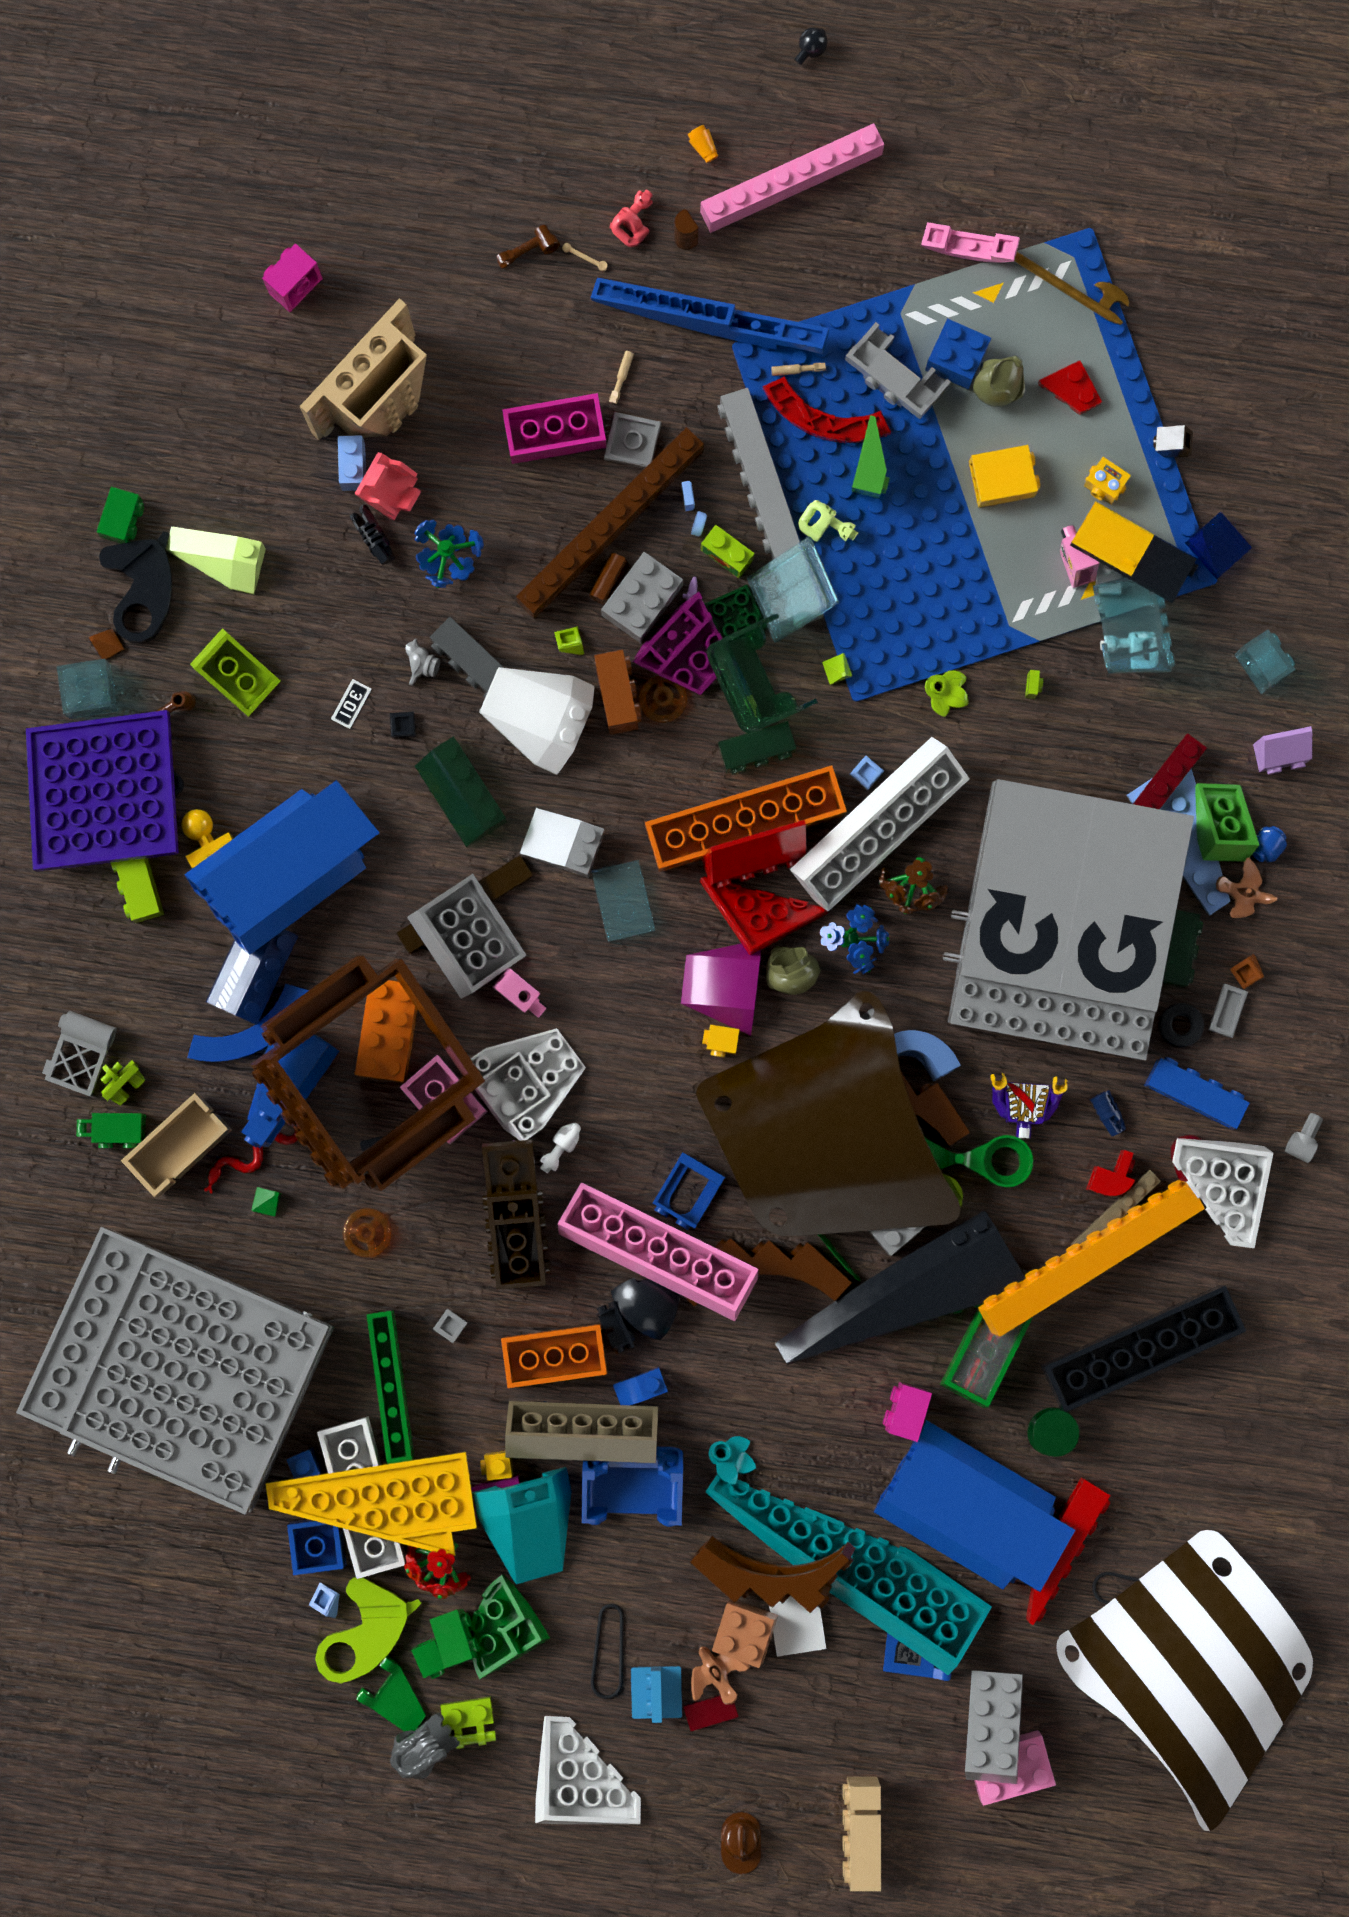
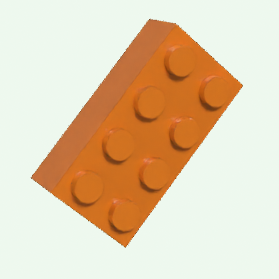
M388 980L367 995L355 1069L356 1076L400 1083L407 1081L418 1009L398 981Z
M601 1324L501 1338L507 1388L607 1375Z

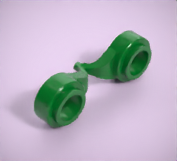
M1003 1135L993 1138L986 1144L964 1154L952 1153L925 1138L940 1170L952 1164H962L999 1187H1014L1023 1183L1033 1168V1155L1029 1146L1015 1136ZM1001 1147L1012 1149L1018 1156V1168L1010 1176L999 1175L992 1167V1155Z

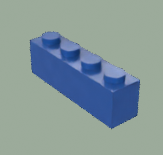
M1165 1057L1164 1060L1161 1058L1156 1060L1144 1084L1145 1087L1231 1130L1238 1128L1249 1105V1102L1244 1100L1245 1096L1234 1090H1231L1229 1093L1221 1089L1223 1086L1221 1083L1209 1079L1207 1082L1199 1078L1201 1075L1199 1072L1187 1068L1185 1071L1177 1067L1179 1063L1171 1058Z

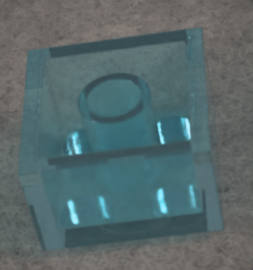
M1269 629L1243 645L1234 654L1260 694L1268 691L1296 670L1294 668V660L1288 653H1284L1280 647L1281 642L1276 634H1271Z
M106 659L57 666L62 708L65 716L72 719L117 712L111 664Z

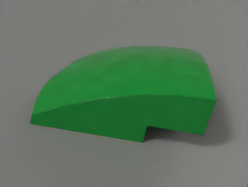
M504 1574L495 1579L482 1594L483 1600L479 1609L474 1611L470 1631L473 1632V1637L477 1639L480 1649L477 1652L479 1657L472 1660L479 1679L499 1670L550 1639L531 1606Z

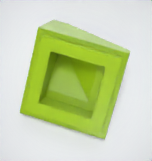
M578 626L554 632L559 652L577 655L584 654Z
M845 653L822 662L830 685L852 676Z

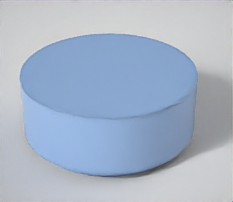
M697 512L691 531L692 535L701 536L707 518L706 513Z

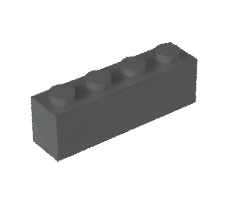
M449 617L430 636V640L433 643L431 648L439 656L445 654L450 659L448 664L457 673L460 671L464 672L468 676L465 680L474 689L479 687L484 691L483 697L485 698L497 669L504 667Z

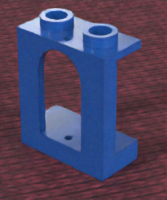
M682 1152L652 1203L656 1205L654 1210L666 1218L669 1214L678 1218L675 1223L686 1230H689L690 1226L695 1229L725 1177ZM687 1168H690L709 1181L690 1212L677 1214L670 1207V1198Z

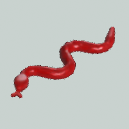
M295 1130L291 1136H285L279 1132L274 1140L284 1145L293 1144L298 1140L295 1136L297 1131ZM252 1146L254 1159L249 1164H245L231 1156L220 1158L209 1172V1186L204 1191L209 1190L210 1193H213L211 1187L220 1178L221 1168L224 1165H229L242 1173H253L259 1169L263 1162L262 1146L261 1148Z

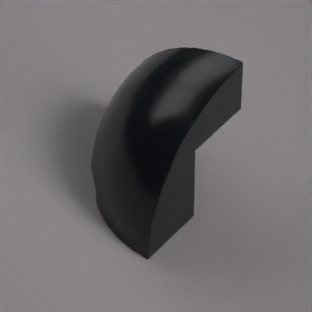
M635 1278L629 1279L611 1290V1295L617 1308L634 1328L657 1340H661L667 1334L678 1310L680 1294L650 1279L637 1281Z

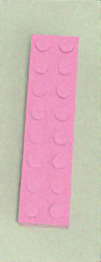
M582 1182L558 1222L559 1235L733 1321H736L758 1280L757 1268Z

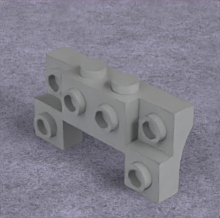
M875 322L863 338L848 352L845 360L864 375L865 383L871 389H878L882 392L884 398L890 404H897L899 407L904 406L917 418L921 419L947 390L951 381L948 379L944 381L935 374L936 370L933 367L920 381L921 378L886 351L894 341V336L891 334L887 336L879 329V324Z

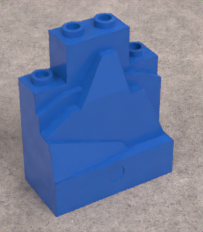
M314 1034L278 1062L306 1100L340 1051ZM268 1045L265 1053L274 1048V1045ZM257 1083L247 1118L249 1121L241 1132L246 1135L245 1141L256 1148H261V1146L269 1147L286 1122L281 1116L283 1111L278 1104L274 1105L267 1097L268 1089L263 1083Z

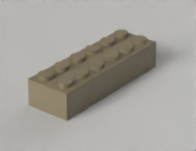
M509 1401L505 1433V1458L656 1463L658 1407Z

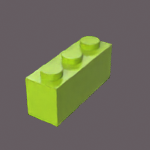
M149 859L111 862L113 871L117 872L120 881H117L119 893L124 895L126 904L123 905L126 917L128 919L131 918V921L139 923L164 915Z

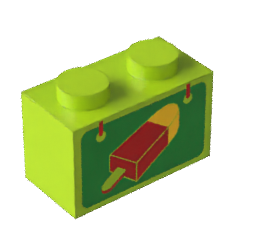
M717 525L713 527L701 543V551L739 579L754 560V552Z

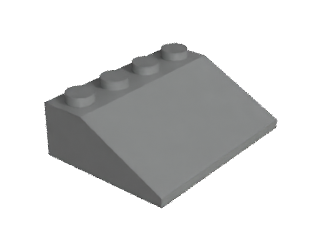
M473 874L407 917L461 999L475 992L526 956V953Z

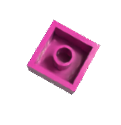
M296 243L291 248L288 247L283 251L280 256L281 259L275 265H270L265 270L264 277L262 278L268 293L288 312H291L323 279L317 262Z
M899 1382L898 1387L893 1386L890 1400L893 1402L891 1411L886 1410L883 1424L886 1426L885 1430L890 1434L918 1442L932 1393Z

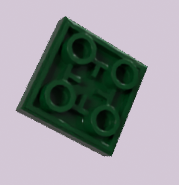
M748 584L705 603L718 633L721 634L727 647L768 629Z

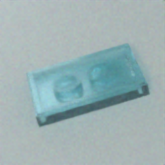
M639 860L591 871L608 942L655 932Z

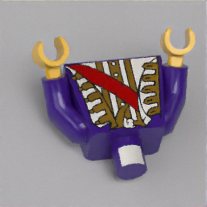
M1002 1073L1003 1077L1001 1080L995 1081V1076L992 1074L990 1077L993 1084L992 1102L1000 1117L1004 1118L1006 1123H1017L1016 1137L1031 1139V1125H1042L1044 1121H1048L1058 1108L1063 1093L1067 1090V1079H1065L1063 1085H1057V1077H1054L1053 1089H1051V1085L1007 1082L1004 1073Z

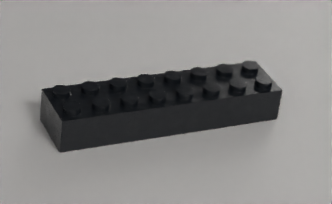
M1218 1285L1040 1366L1060 1410L1068 1412L1246 1332V1329L1226 1285Z

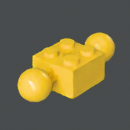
M191 810L182 819L181 827L183 833L188 838L198 841L201 846L200 849L186 856L192 869L234 839L228 832L214 840L210 834L213 829L212 818L203 810Z

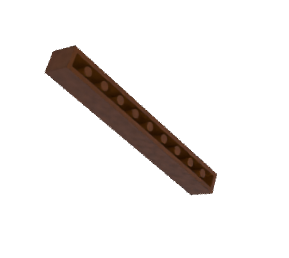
M686 427L516 596L517 603L535 619L703 453L704 443Z

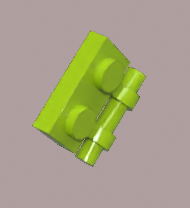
M491 1696L440 1705L441 1714L444 1717L443 1726L448 1724L451 1730L454 1729L455 1737L460 1741L456 1749H462L464 1745L478 1743L481 1746L487 1745V1742L496 1741L495 1731L485 1732V1725L494 1723ZM476 1726L477 1733L463 1735L462 1728Z

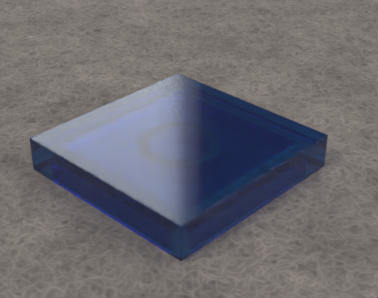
M1221 511L1185 542L1216 579L1252 548Z

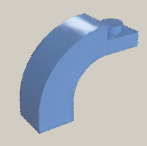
M916 1030L901 1031L894 1034L897 1056H909L918 1060L925 1067L933 1082L961 1066L953 1051L934 1035Z

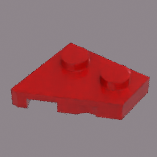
M1081 360L1038 381L1040 387H1045L1056 395L1055 398L1062 403L1068 404L1070 409L1079 415L1102 403Z

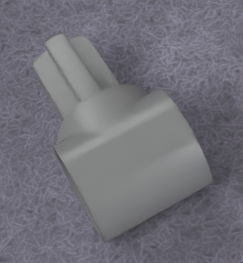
M1310 1113L1301 1133L1295 1132L1289 1139L1285 1152L1309 1163L1318 1147V1143L1314 1138L1323 1118Z

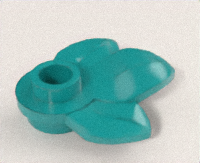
M734 1436L726 1442L717 1441L711 1445L708 1452L710 1461L716 1465L717 1475L730 1485L736 1484L738 1474H747L756 1469L753 1459L745 1452L750 1441L744 1437ZM723 1451L725 1457L719 1458L716 1452Z

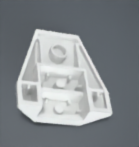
M499 667L479 713L534 765L557 775L574 752L593 705L594 686L575 676Z

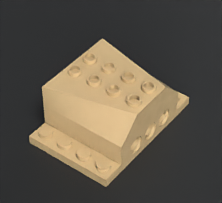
M400 298L300 405L311 433L318 440L323 436H328L334 429L335 423L350 436L362 435L363 438L386 437L390 432H396L402 425L401 420L407 414H413L417 409L427 354L413 343L416 335L408 307Z

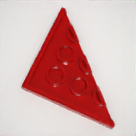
M703 876L700 878V883L749 955L758 952L829 913L823 907L808 904L807 901L790 897L787 899L775 896L774 893L757 889L754 891L733 883L729 886L718 888L717 885L710 886L708 877Z

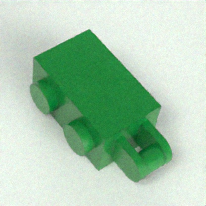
M92 1113V1119H77L76 1137H91V1143H98V1148H113V1143L123 1144V1148H135L145 1139L146 1114ZM87 1124H92L91 1133H87Z

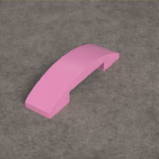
M927 222L921 245L929 250L953 257L1002 263L1014 262L1020 238L997 233L995 237L955 231L947 225Z

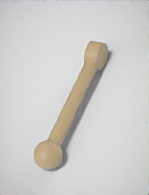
M569 243L563 244L562 250L564 252H571L598 266V269L602 272L607 270L608 266L605 261L599 262L575 250Z

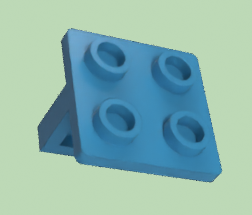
M680 1666L631 1668L633 1719L652 1718V1723H662V1718L682 1717Z

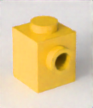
M710 1025L709 1030L704 1029L702 1044L707 1045L706 1050L711 1051V1056L725 1058V1054L735 1055L739 1029Z
M505 1451L486 1453L484 1455L485 1460H480L481 1473L487 1476V1481L512 1478L514 1475L512 1458H505Z

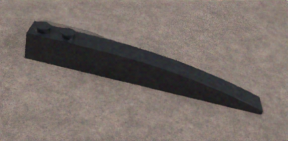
M983 1211L851 1290L780 1339L775 1345L786 1364L790 1365L816 1357L822 1352L839 1350L842 1346L865 1342V1339L876 1336L878 1338L914 1327L920 1322L937 1320L938 1317L946 1314L963 1312V1309L973 1306L975 1308L984 1304L983 1301L989 1296L999 1295L1004 1292V1288L1010 1283H1019L1026 1278L986 1211Z

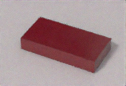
M720 1695L683 1706L690 1732L738 1717L735 1703L724 1704Z

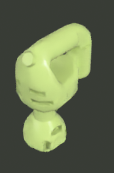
M815 500L808 505L798 522L800 531L815 542L820 540L829 525L839 532L840 537L845 542L848 538L854 540L858 534L854 530L855 524L851 522L843 523L835 517L837 512L819 500ZM817 510L820 511V519L814 525L809 526L808 523Z

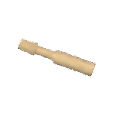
M625 351L617 374V383L610 396V403L617 404L623 381L626 380L634 353L630 351Z
M825 363L771 367L772 376L826 370Z

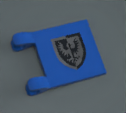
M887 1633L883 1671L944 1681L951 1679V1673L947 1675L937 1667H934L933 1664Z

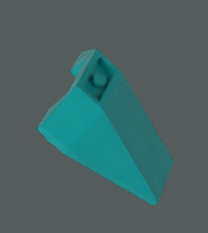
M567 1467L544 1472L541 1478L509 1487L500 1488L493 1486L472 1492L477 1518L515 1584L563 1571L571 1501V1486Z

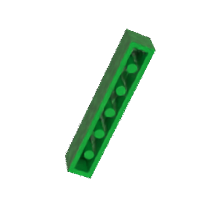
M394 1310L369 1313L366 1315L387 1464L413 1460L415 1457Z

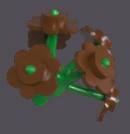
M920 857L914 860L913 865L906 867V874L891 878L886 867H883L882 874L879 876V884L882 890H885L887 897L904 914H913V911L932 910L946 899L948 893L947 885L934 889L929 884L928 880L933 879V873L930 872L932 865ZM910 883V890L906 897V889L904 887ZM917 885L919 888H922L923 895H921V898L916 899L913 905L911 901Z

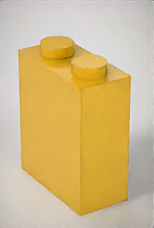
M1028 445L971 455L969 467L978 508L1034 498L1038 489H1040V479L1038 475L1034 474L1035 456L1033 451H1029Z

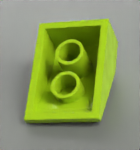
M223 628L190 664L248 717L281 681Z

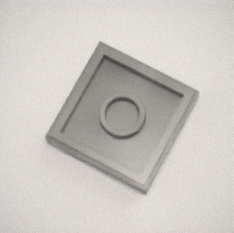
M614 412L604 460L645 469L654 460L662 423Z

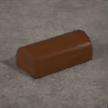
M683 209L675 217L674 240L680 249L690 250L698 245L699 227L687 209Z
M611 553L589 595L591 599L605 605L621 583L629 567L625 557Z

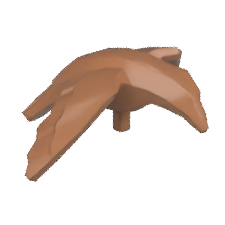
M1246 858L1242 868L1244 874L1239 883H1233L1224 876L1219 877L1216 881V889L1219 892L1227 893L1235 899V906L1230 912L1232 918L1252 915L1255 911V903L1271 904L1277 901V897L1272 894L1259 891L1263 880L1258 868L1250 858Z
M700 1647L699 1656L702 1659L703 1665L695 1667L692 1671L691 1691L693 1700H699L703 1694V1689L713 1684L718 1689L724 1704L735 1703L738 1694L730 1685L727 1675L734 1670L739 1672L747 1671L750 1669V1666L721 1654L714 1657L707 1647Z

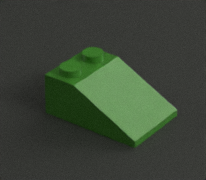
M870 415L851 492L880 498L881 493L886 494L890 477L885 476L887 469L876 418Z
M1197 783L1195 786L1197 842L1203 860L1245 861L1246 858H1250L1258 848L1259 842L1241 786Z

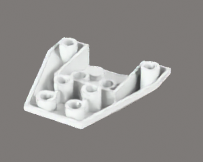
M557 1028L485 1048L470 1058L485 1079V1082L477 1087L475 1091L503 1129L520 1141L528 1140L544 1128L586 1068Z

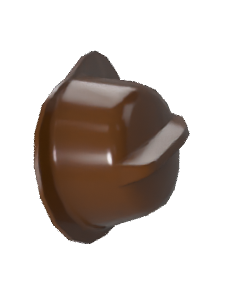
M733 1813L727 1817L722 1825V1861L726 1868L733 1873H749L760 1862L761 1829L756 1818L749 1813Z

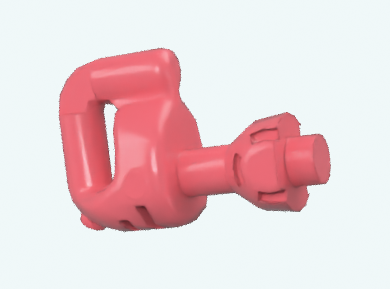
M648 190L644 192L638 191L635 195L634 204L630 209L623 207L614 217L612 223H610L613 234L628 247L638 246L650 232L637 216L642 209H647L653 204L651 200L653 195ZM620 225H624L629 231H631L634 234L633 238L630 237L620 227Z

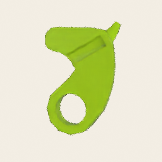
M353 1577L346 1587V1593L357 1603L363 1623L347 1630L329 1634L320 1643L315 1657L318 1671L328 1681L337 1683L348 1682L369 1673L393 1649L400 1638L407 1617L420 1606L421 1602L419 1599L406 1603L395 1593L364 1577L359 1579ZM333 1643H347L354 1650L356 1659L354 1666L350 1670L338 1672L327 1663V1650Z

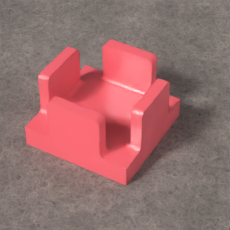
M378 452L357 488L355 495L389 519L395 520L401 510L411 511L421 493L419 489L414 488L418 480L416 478L418 473L403 462L392 460L383 453Z

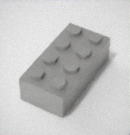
M972 1671L965 1763L966 1780L1017 1784L1023 1675Z

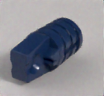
M1106 1090L1090 1099L1097 1115L1100 1117V1121H1102L1111 1136L1126 1130L1121 1111L1117 1107V1103L1114 1101L1110 1090Z

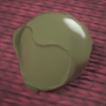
M1015 355L1013 357L991 359L983 362L980 366L979 374L974 379L973 392L983 403L994 407H1004L1022 398L1025 392L1022 359Z
M777 946L770 951L771 955L766 967V982L770 989L787 995H797L808 991L817 982L821 972L818 960L814 956L809 955L806 948Z

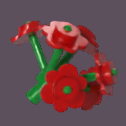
M454 1542V1547L456 1550L459 1545ZM408 1545L407 1555L405 1556L407 1562L404 1568L407 1575L415 1580L416 1585L421 1590L432 1593L436 1598L446 1599L448 1596L454 1595L455 1592L466 1588L471 1577L466 1572L456 1574L452 1566L455 1562L453 1554H446V1550L443 1548L436 1552ZM422 1554L428 1555L426 1560L417 1563ZM427 1565L428 1574L421 1571L420 1568ZM451 1574L452 1577L449 1578V1582L445 1583L446 1575ZM433 1575L436 1578H440V1584H436V1581L432 1578Z

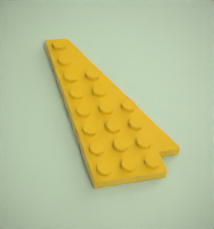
M466 1452L266 1483L268 1505L271 1510L428 1551L438 1552L439 1549L443 1548L446 1550V1554L451 1553L455 1556L452 1532L477 1528Z

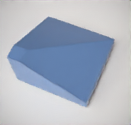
M320 1582L309 1606L326 1617L336 1618L340 1594Z

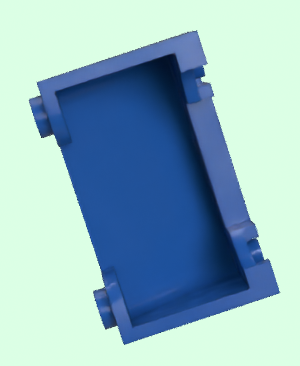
M657 1447L656 1463L583 1460L582 1523L598 1525L606 1520L607 1513L657 1514V1520L664 1526H682V1450L676 1447Z

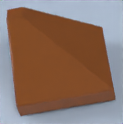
M113 628L89 637L103 661L125 650Z
M1254 954L1230 969L1243 989L1264 977Z

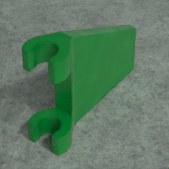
M387 1655L380 1662V1666L390 1672L388 1678L375 1696L362 1687L356 1695V1700L373 1709L404 1732L415 1731L426 1714L401 1666Z

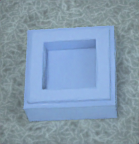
M690 481L682 482L685 512L695 509L692 483Z
M865 756L853 769L850 776L869 790L884 773V770L869 757Z

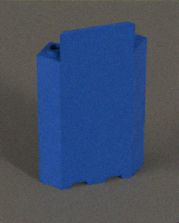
M336 780L317 795L313 793L308 794L303 789L299 790L184 875L194 892L207 902L216 919L229 929L238 946L251 955L365 870L366 866L362 861L364 855L359 848L378 835L379 831Z
M927 1420L922 1426L918 1442H912L909 1451L899 1463L890 1484L881 1494L874 1513L1001 1589H1004L1009 1582L1013 1584L1016 1579H1019L1041 1592L1075 1532V1529L1053 1517L1055 1508H1053L1055 1496Z

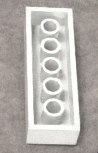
M369 1416L317 1432L328 1473L382 1465ZM343 1528L357 1579L406 1564V1552L403 1544Z

